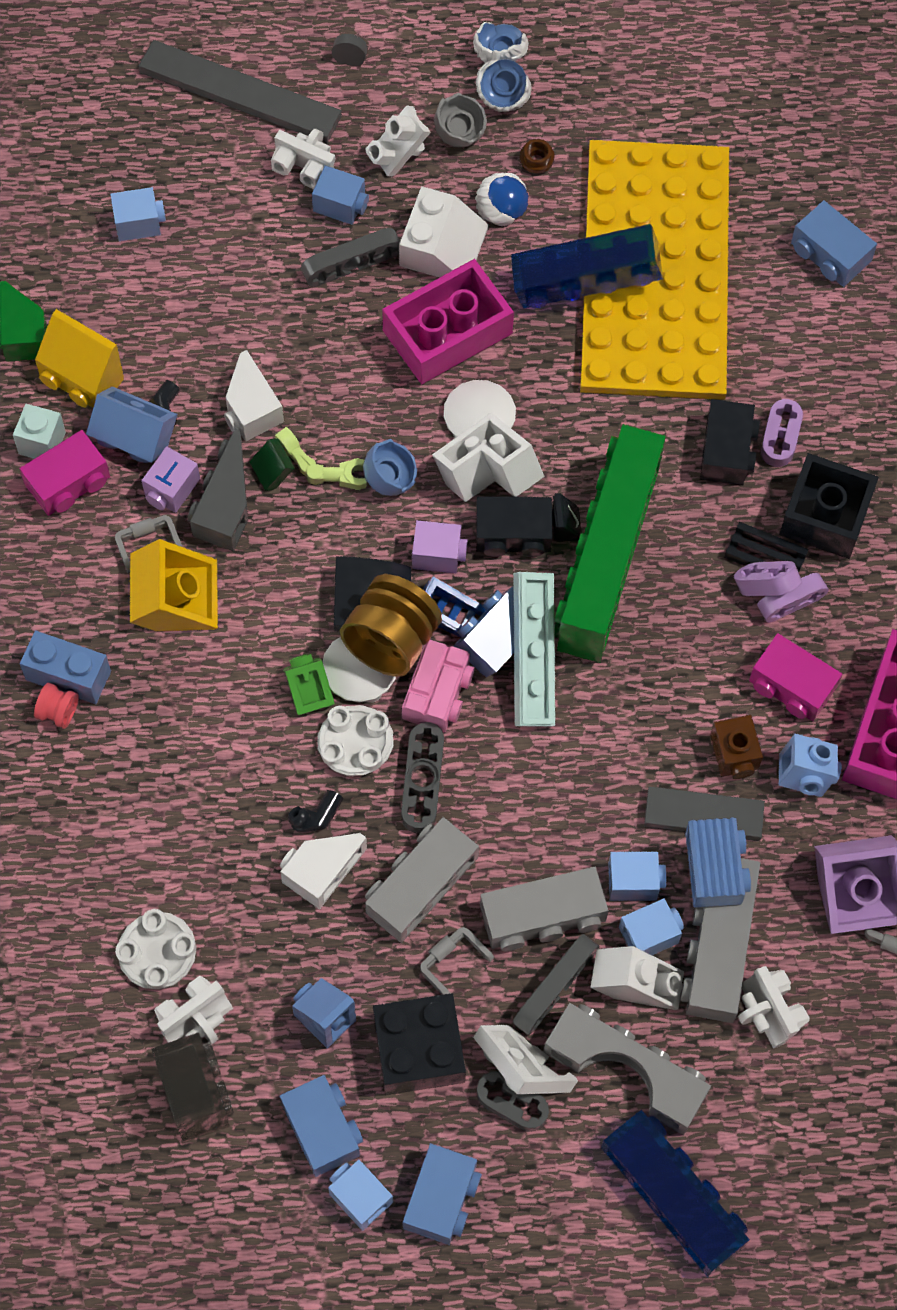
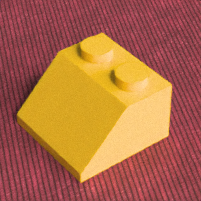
M56 309L50 318L35 359L40 375L39 378L50 389L57 390L60 388L69 393L70 398L77 405L83 408L89 405L93 408L98 393L112 386L118 388L124 380L117 344Z
M161 539L130 553V623L154 631L217 629V559Z

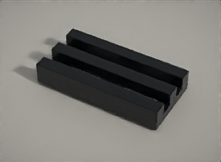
M739 522L724 558L744 566L756 562H766L737 550L736 548L739 546L773 561H792L795 563L798 572H800L809 549ZM746 538H749V539H751V540H754V541H756V542H759V543H761V544H764V545H766V546H769V547H771V548H774V549H776V550H779V551H781V552H784V553H786V554H789V555H791V556H794V557H796L797 559H795V558H793V557H790V556H788V555H785V554H783V553H780V552H778V551H775V550H773V549H770V548H768V547H765V546H763V545H760V544H758V543H755V542H753V541H750V540H748V539H746Z

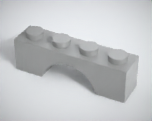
M569 1003L547 1039L543 1052L577 1073L587 1066L601 1061H616L631 1067L641 1076L648 1089L650 1100L648 1115L678 1133L685 1135L711 1088V1085L705 1082L706 1077L691 1067L685 1066L682 1069L670 1062L671 1057L663 1050L655 1046L646 1048L634 1041V1034L624 1027L614 1025L612 1028L600 1021V1015L590 1007L582 1004L576 1007Z

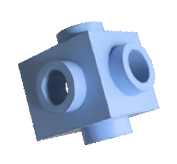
M794 734L779 753L778 786L797 790L806 795L822 797L832 784L837 783L841 774L842 765L838 761V745L821 741L818 738Z

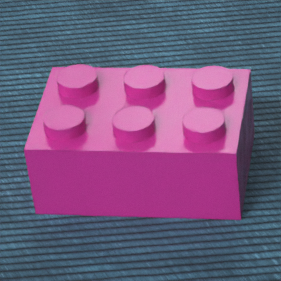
M474 258L383 308V332L422 385L513 334L514 311Z

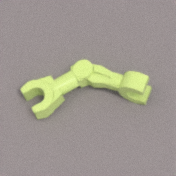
M287 427L275 435V438L279 439L288 457L290 456L294 460L300 472L307 477V481L310 484L339 482V486L355 490L366 488L367 481L365 478L358 479L352 475L354 471H363V459L357 458L342 462L339 467H323V465L316 464L314 459L305 454L300 448L297 438Z

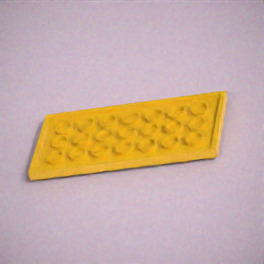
M590 140L580 392L725 400L727 394L729 147Z

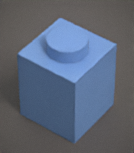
M326 165L312 192L313 212L353 225L357 214H364L369 201V194L365 193L364 178Z

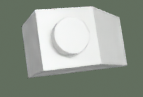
M247 350L241 352L226 395L228 412L224 413V417L230 430L233 432L235 428L239 429L246 442L283 423L284 418L281 403Z
M361 833L304 841L298 850L292 848L283 858L280 864V868H282L280 871L282 883L315 907L321 909L367 850L366 837Z

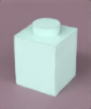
M25 404L13 433L18 454L35 459L61 443L66 433L61 413Z

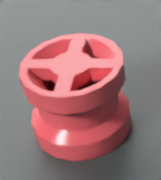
M50 682L46 683L35 704L34 717L41 721L50 719L55 722L57 727L65 729L76 711L79 700L78 693L71 690L63 692L58 689L57 685Z

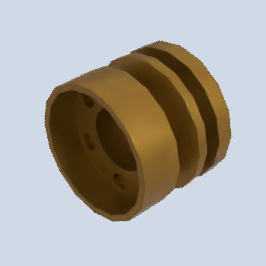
M382 574L376 576L368 590L360 599V605L354 608L341 627L340 636L346 648L359 661L371 669L390 676H404L410 671L421 654L422 645H425L430 640L433 632L440 625L442 613L431 596L413 582L400 576Z

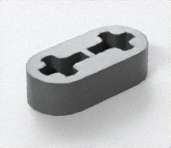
M499 1071L484 1074L479 1080L477 1098L485 1109L527 1132L539 1130L544 1126L548 1118L549 1107L545 1098L540 1094H516L506 1085L505 1078ZM496 1082L502 1083V1092L510 1097L511 1100L508 1102L499 1096L495 1097L493 1101L487 1098L488 1090L485 1086L487 1084L494 1086ZM517 1101L527 1107L532 1102L538 1105L537 1113L541 1117L539 1119L532 1117L529 1122L522 1119L524 1111L515 1106V1102Z

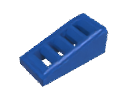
M434 576L423 588L431 598L434 595L440 597L437 605L441 613L448 601L454 604L448 617L442 614V621L438 627L460 638L461 636L457 633L458 630L472 616L475 617L476 614L481 616L486 611L482 604ZM461 609H467L468 612L462 624L457 623L455 620Z

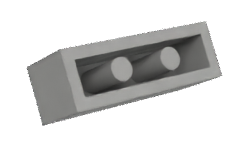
M444 817L436 825L432 823L427 825L418 836L417 842L419 844L410 854L406 851L403 852L391 867L393 873L384 882L381 880L375 882L365 895L367 900L365 902L366 914L400 943L409 936L479 857V846Z
M596 866L480 894V908L491 949L501 947V950L504 952L523 947L525 945L524 941L536 938H540L541 942L557 940L563 936L564 931L578 928L579 933H586L597 930L602 926L601 922L606 921L609 911Z

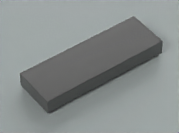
M649 786L644 827L685 832L688 821L729 819L733 817L737 821V830L745 831L746 840L760 841L762 838L765 801Z

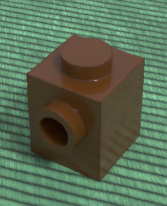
M752 715L715 721L710 737L721 777L732 775L733 779H743L752 776L755 770H759L763 759Z

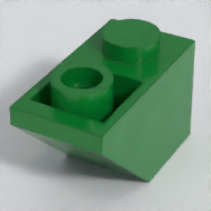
M0 281V349L3 350L5 360L9 362L36 359L48 326L44 310L8 282Z

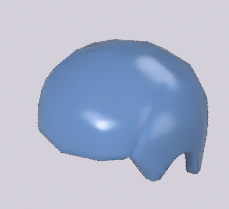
M392 439L373 445L367 452L363 463L366 481L375 491L382 495H399L408 491L415 484L417 475L415 457L405 446L393 442Z

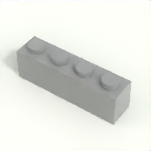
M741 858L742 868H749L751 877V891L745 892L741 905L695 907L693 925L700 926L698 940H690L686 963L694 964L692 978L684 977L680 1001L687 1002L686 1015L734 1023L738 1014L760 869L759 861Z

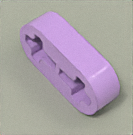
M782 399L773 404L769 413L761 446V456L767 464L774 467L787 465L792 460L795 452L803 411L801 406L793 400ZM783 411L790 413L787 428L780 427ZM777 437L784 439L781 455L774 454L773 447Z
M792 561L751 563L742 567L734 574L736 584L743 596L783 595L793 591L801 584V577L795 563Z
M812 573L802 577L801 584L789 593L763 597L758 602L757 607L766 622L771 623L820 600L828 593L829 589L819 573Z

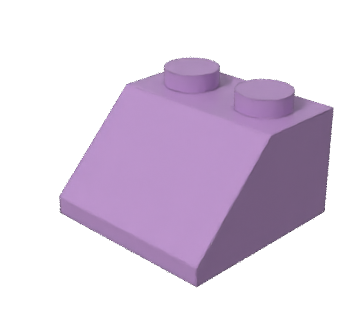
M892 835L814 846L818 882L831 934L897 925V840Z

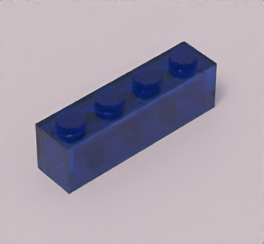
M652 224L511 254L514 291L523 309L541 308L546 304L563 300L574 301L582 296L596 293H611L616 289L634 285L645 286L653 281L663 279L659 242Z
M640 1110L605 1138L601 1149L708 1278L746 1246L750 1240L745 1235L748 1232V1228L736 1213L731 1212L728 1214L718 1201L721 1197L715 1187L706 1179L701 1182L691 1170L694 1164L684 1150L680 1147L674 1149L664 1136L667 1135V1132L660 1121L653 1115L647 1117Z

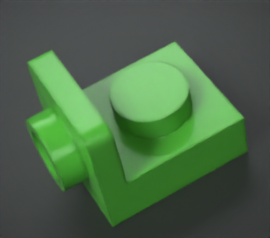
M305 654L289 660L291 666L285 667L283 670L298 715L335 704L324 665L320 658L313 659L311 654Z

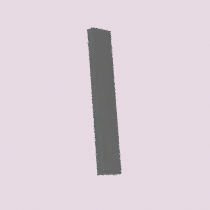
M156 40L152 41L138 65L139 73L292 131L309 136L312 130L318 129L323 132L322 142L327 144L342 117V110Z

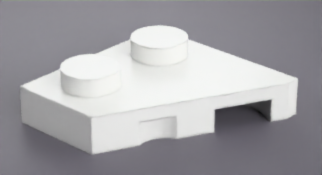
M481 1025L473 1037L482 1048L487 1060L495 1065L505 1078L506 1085L516 1094L570 1093L578 1082L577 1078L570 1072L566 1075H558L546 1066L545 1062L549 1056L538 1047L530 1044L509 1025Z

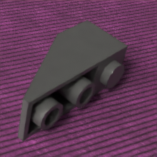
M236 428L230 440L225 439L222 442L218 452L219 462L215 471L209 470L203 483L204 493L200 502L194 501L188 514V522H190L193 537L233 552L248 523L242 440L240 430Z

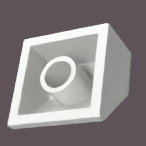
M421 186L399 244V266L440 278L474 258L477 260L489 224L456 196Z

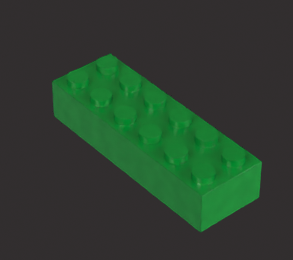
M622 424L619 437L611 436L606 453L605 468H601L596 485L595 500H592L586 517L585 532L580 535L575 553L577 556L574 567H570L565 584L566 592L564 599L559 602L554 620L556 622L554 637L559 638L557 651L601 663L660 469L666 439L665 435Z

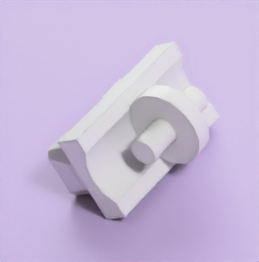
M405 106L398 116L392 115L385 124L384 134L379 140H372L365 149L373 164L380 165L387 176L396 175L412 155L419 156L425 149L423 141L431 133L428 127L419 120L413 106Z
M314 129L309 136L299 132L297 137L279 130L274 137L275 151L271 159L273 171L285 176L289 174L294 165L303 168L300 173V181L305 186L314 189L325 165L334 168L336 158L334 154L330 153L331 146L322 143V131Z
M764 966L756 969L750 978L742 982L741 988L745 995L741 999L747 1010L739 1014L738 1018L742 1025L754 1022L759 1033L765 1032L774 1049L785 1044L809 1022L810 1018L805 1008L799 1003L788 1007L782 995H785L791 989V982L785 971L769 972L767 967Z
M198 976L185 989L191 998L185 1004L178 1007L171 999L164 1001L155 1008L154 1011L159 1020L157 1025L174 1052L188 1041L194 1044L203 1036L211 1044L218 1040L213 1029L225 1021L222 1016L232 1010L233 1007L227 999L224 989L217 981L211 984L204 977Z

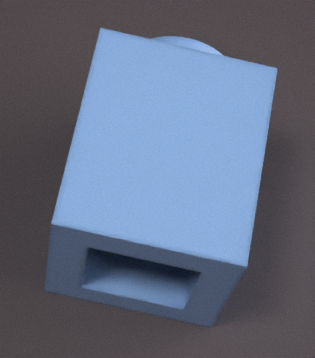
M153 187L111 193L119 241L161 235L159 222H165L166 219L163 201H155Z
M658 852L610 853L608 862L609 901H657L660 888H666V865H659Z
M664 898L621 917L619 929L627 946H634L650 955H654L679 944L682 935L681 930L684 929V925L676 908L670 909Z
M357 1160L352 1166L348 1162L343 1164L329 1179L332 1182L328 1187L329 1195L362 1231L393 1203V1195L360 1160Z

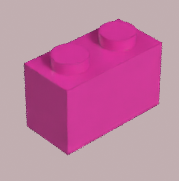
M80 430L19 468L25 486L48 516L56 511L60 513L68 510L75 503V499L86 492L93 493L98 491L105 485L107 479L110 478L106 460L83 430Z
M777 633L753 667L749 682L753 683L754 689L760 695L766 698L775 697L786 704V709L795 717L800 719L806 717L814 722L838 687L842 673Z

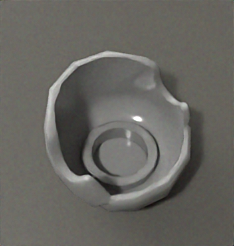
M456 93L446 99H441L434 116L436 133L444 143L452 147H467L482 138L486 129L487 119L484 108L476 99Z

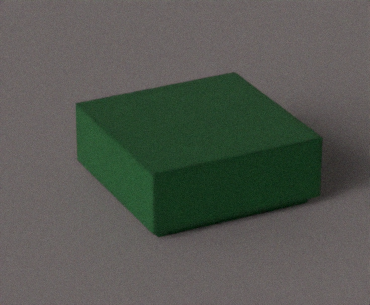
M268 439L249 461L265 491L276 489L294 470V466L279 439Z

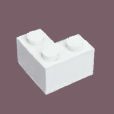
M492 413L432 454L445 484L465 502L480 493L494 481L512 496L517 497L545 477L532 445Z

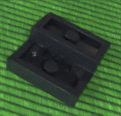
M336 556L334 631L340 632L341 627L356 606L360 605V599L376 576L390 574L411 581V567L378 559Z

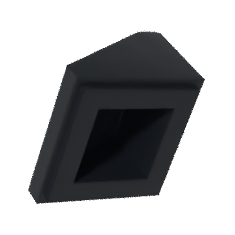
M555 493L552 498L554 541H579L582 533L579 507L561 493Z

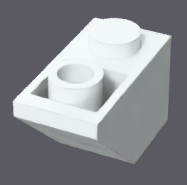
M634 946L597 949L590 988L613 999L678 1010L684 971Z

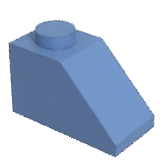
M322 978L314 985L308 983L303 986L293 998L296 1002L292 1005L294 1016L327 1049L356 1022L354 1000Z

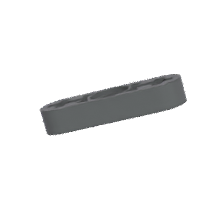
M381 229L307 258L301 265V271L308 285L317 287L349 275L353 269L358 268L362 270L396 257L399 254V244L401 241L394 229Z
M430 722L420 723L410 732L401 809L402 823L405 828L419 834L430 823L434 825L436 822L444 748L442 730ZM424 734H431L432 741L437 742L430 744L429 759L421 758L422 743L416 741L422 740ZM419 769H426L433 774L434 780L429 786L419 787L411 779L413 773ZM417 796L424 797V813L430 814V816H423L422 822H414V815L408 814V812H415Z
M582 934L515 1016L513 1024L527 1035L532 1034L559 1001L560 997L558 995L563 989L567 991L595 956L600 946L585 934Z

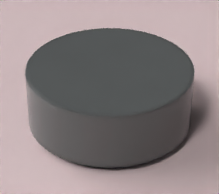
M342 34L334 40L332 56L340 64L359 66L365 61L368 46L357 35Z

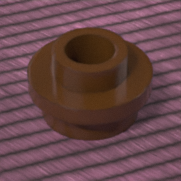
M532 139L522 147L519 159L525 170L531 173H543L552 167L555 154L552 147L545 140ZM534 155H539L543 159L536 160L531 157Z

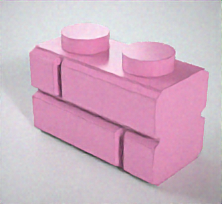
M429 640L424 645L404 700L402 719L416 724L430 722L437 725L442 732H446L449 721L456 723L463 701L457 700L461 687L468 689L474 674L475 667L469 666L470 653Z

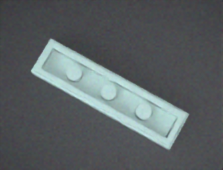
M516 572L513 573L515 726L552 727L555 726L554 573Z

